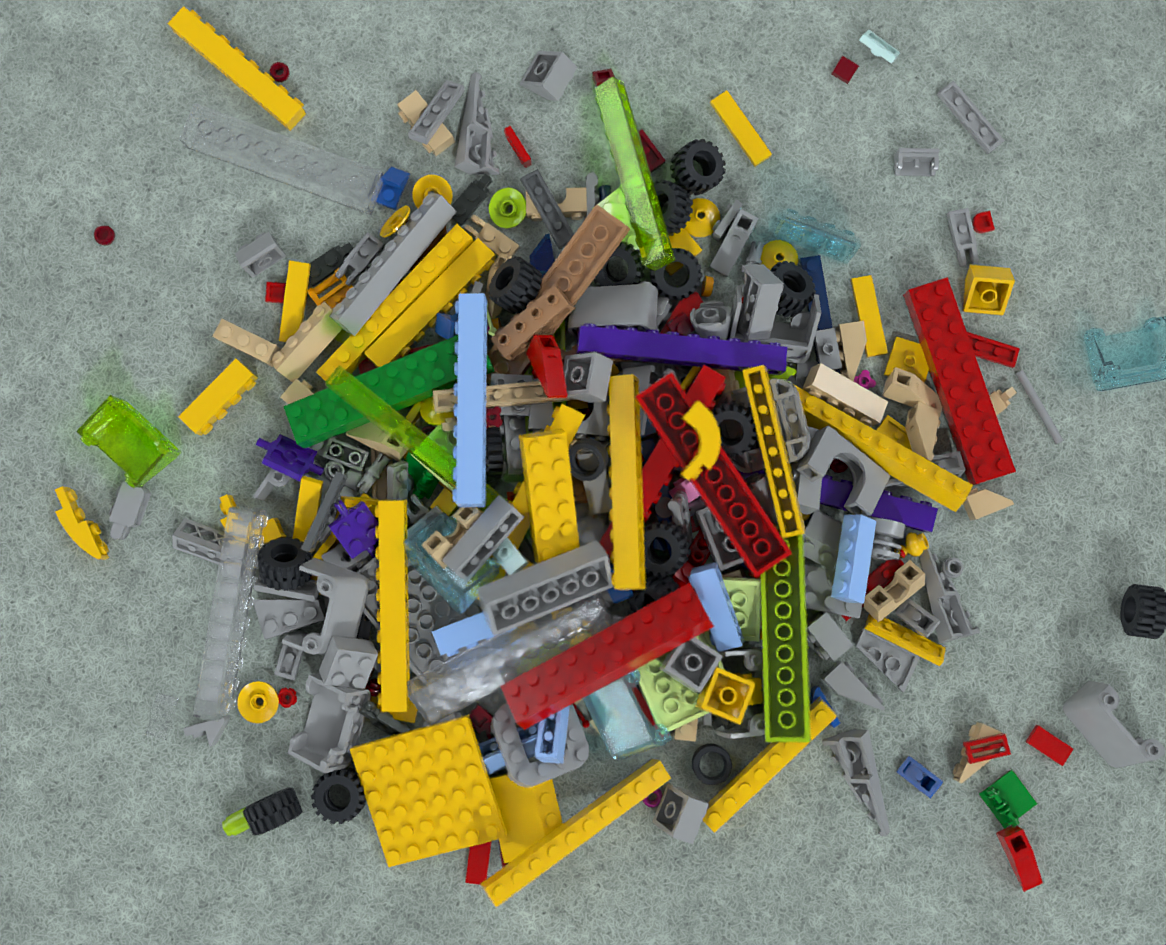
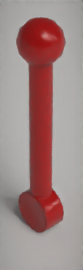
M573 703L576 714L582 721V726L588 728L590 722L585 720L575 703Z

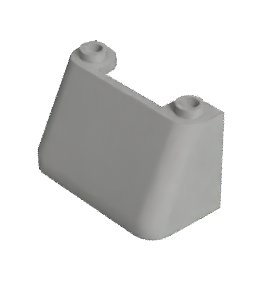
M646 281L632 285L588 286L574 305L575 309L570 313L568 332L577 340L578 329L580 325L584 326L585 323L596 324V327L604 328L606 325H612L621 330L631 327L637 328L640 332L656 330L658 290L652 283Z
M309 674L306 681V691L314 695L305 730L291 738L288 754L323 773L345 769L353 761L350 748L358 745L365 721V716L360 714L359 710L365 701H370L371 692L367 689L324 685L320 674Z
M1089 680L1064 703L1063 712L1107 764L1112 767L1122 768L1154 761L1166 753L1165 747L1158 740L1152 738L1143 740L1139 736L1134 739L1112 714V711L1119 705L1120 700L1117 692L1110 684Z

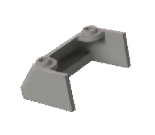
M737 285L731 310L729 338L740 339V342L748 343L750 340H747L738 331L739 314L743 303L741 285ZM814 294L810 312L799 311L792 316L791 323L773 322V329L769 339L757 341L767 345L771 342L781 343V346H786L787 362L803 363L807 361L810 357L821 316L819 295Z
M314 460V464L324 468L322 465H320L318 462ZM271 469L253 497L265 501L274 486L283 487L287 485L291 477ZM311 471L306 473L304 476L324 481L321 497L325 498L332 481L325 477L324 471L321 476ZM344 485L338 500L341 499V496L359 497L358 491ZM335 506L328 519L329 524L335 521L337 513ZM328 526L319 538L321 543H324L332 532Z
M313 558L300 565L299 570L318 576L317 589L322 595L329 597L330 600L321 635L317 633L308 634L296 630L282 639V643L310 654H325L332 635L348 638L357 637L369 590V581L362 574L317 558Z
M763 647L729 649L718 652L722 656L743 655L744 665L747 669L751 670L752 677L761 679L762 689L760 691L763 694V702L753 705L754 715L748 721V728L716 731L717 735L730 739L764 735Z

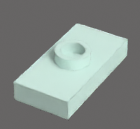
M870 30L865 32L859 40L868 46L874 55L883 57L891 64L900 54L897 49Z
M507 537L492 553L509 575L519 572L528 564L527 560Z

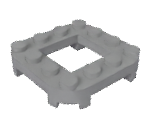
M770 379L774 401L778 402L787 441L784 443L789 463L794 462L809 452L811 442L800 395L791 381ZM746 387L724 393L718 402L720 406L724 401L731 403V400L736 401V404L740 405V402H742L744 407L747 408L749 406L751 408ZM726 419L720 422L722 434L727 438H738L744 432L742 425L736 420ZM761 448L745 451L744 455L741 456L736 454L734 458H731V454H728V458L734 467L743 473L766 469Z
M508 703L501 706L492 718L491 732L494 733L508 770L507 775L511 781L522 787H534L574 771L582 766L589 757L588 742L573 704L569 708L563 764L544 763L540 760L529 764L515 727L516 721Z

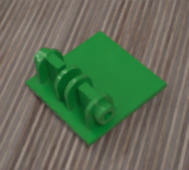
M410 448L404 461L408 462V473L414 479L412 495L415 494L419 499L424 497L429 499L440 480L411 455L415 450Z
M1012 769L979 793L982 800L1004 829L1009 825L1012 827L1019 824L1018 819L1037 805V802Z

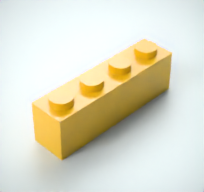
M235 358L178 417L195 434L200 436L206 435L213 429L212 424L217 419L221 420L228 413L226 410L231 405H236L242 399L241 395L256 385L255 381L258 377L240 360Z

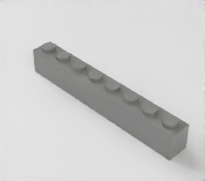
M431 193L424 198L423 204L411 214L409 221L399 228L395 238L385 245V250L381 255L372 261L371 267L360 275L357 284L350 288L342 302L333 308V313L329 317L346 332L354 336L358 333L454 216L456 210L442 195Z

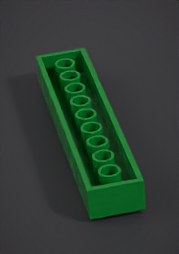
M458 335L283 406L297 445L304 449L433 397V391L454 388V384L458 383V375H455L454 365L458 362V355L455 354V342H458ZM487 352V374L495 370Z

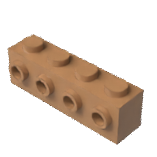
M555 285L548 287L543 291L542 296L537 300L531 301L522 313L514 315L509 324L499 328L491 340L504 358L513 361L529 347L534 335H544L572 312L575 307L560 288Z

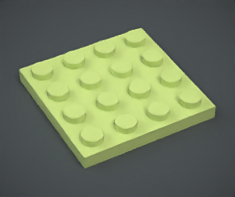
M708 630L695 637L716 651L715 646L711 644ZM669 652L633 671L661 735L709 713L695 707L700 693L691 691L659 669ZM720 660L716 667L725 670Z

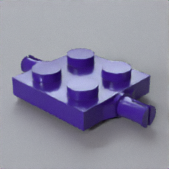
M279 434L277 439L271 443L260 437L256 442V446L267 450L262 464L299 482L309 471L319 476L324 471V468L314 464L317 451L311 448L304 449L297 445L296 441Z
M338 500V503L335 502L334 506L340 512V515L328 527L352 559L366 550L372 559L376 557L374 544L379 538H376L375 529L376 526H379V523L363 501L348 509L342 500Z

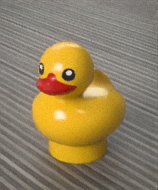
M910 532L905 538L906 546L900 545L902 546L901 549H894V552L900 554L899 559L905 558L908 553L918 557L923 553V550L929 549V543L924 533L916 534Z

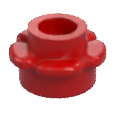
M282 688L278 694L279 704L284 708L295 705L297 702L296 691L293 688Z

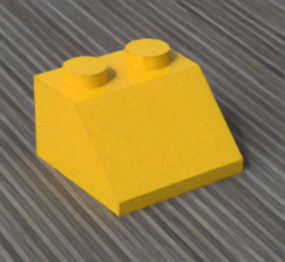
M969 265L965 279L963 312L1004 315L1015 282L1011 269Z
M716 667L700 692L695 707L741 724L756 683Z

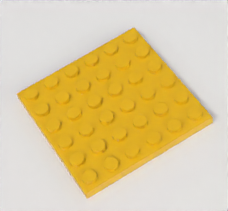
M469 715L350 748L388 867L506 838L507 831Z

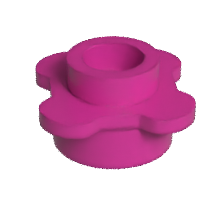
M863 370L860 375L855 376L853 381L866 389L873 388L876 385V381L870 377L868 370Z

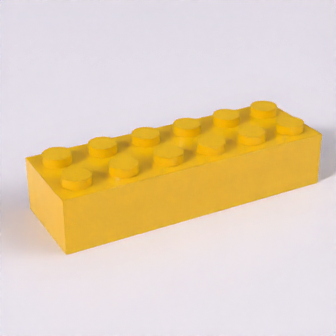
M561 429L519 435L533 553L537 564L580 547L566 432Z

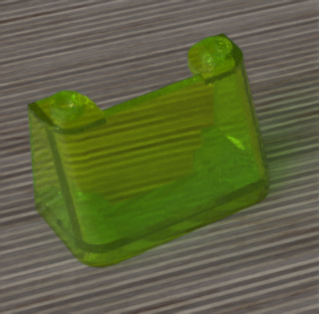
M109 395L76 431L81 436L80 440L89 447L91 445L98 447L125 472V482L133 488H141L182 453L178 447L129 402L113 395Z

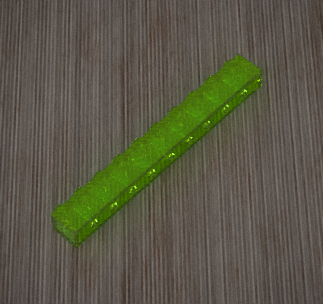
M612 77L594 88L596 93L595 99L600 107V117L606 129L605 135L611 146L610 153L616 164L615 171L620 178V188L626 200L625 206L631 217L630 224L636 235L635 242L640 249V260L645 267L656 271L675 261V256L625 84Z
M339 366L326 381V386L451 487L456 489V480L453 479V468L457 467V459H454L452 455L344 368ZM486 484V507L478 508L484 512L501 495Z

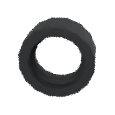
M583 438L578 440L568 450L571 474L576 479L592 481L597 479L607 467L608 453L605 447L597 440ZM586 448L594 452L599 461L598 467L592 471L582 469L575 458L578 450Z
M714 743L700 746L694 752L691 760L692 769L696 777L707 785H719L725 782L732 770V760L728 752L720 745ZM708 752L718 753L724 761L723 770L717 776H707L700 769V759Z

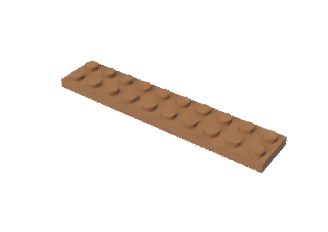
M596 204L542 278L541 288L534 300L541 297L545 289L555 285L563 291L574 306L627 235L630 228ZM566 317L544 335H553ZM494 344L488 353L495 370L491 373L524 375L531 365L526 355L528 348L513 361H510L503 357ZM491 373L487 374V383L489 385L491 384Z

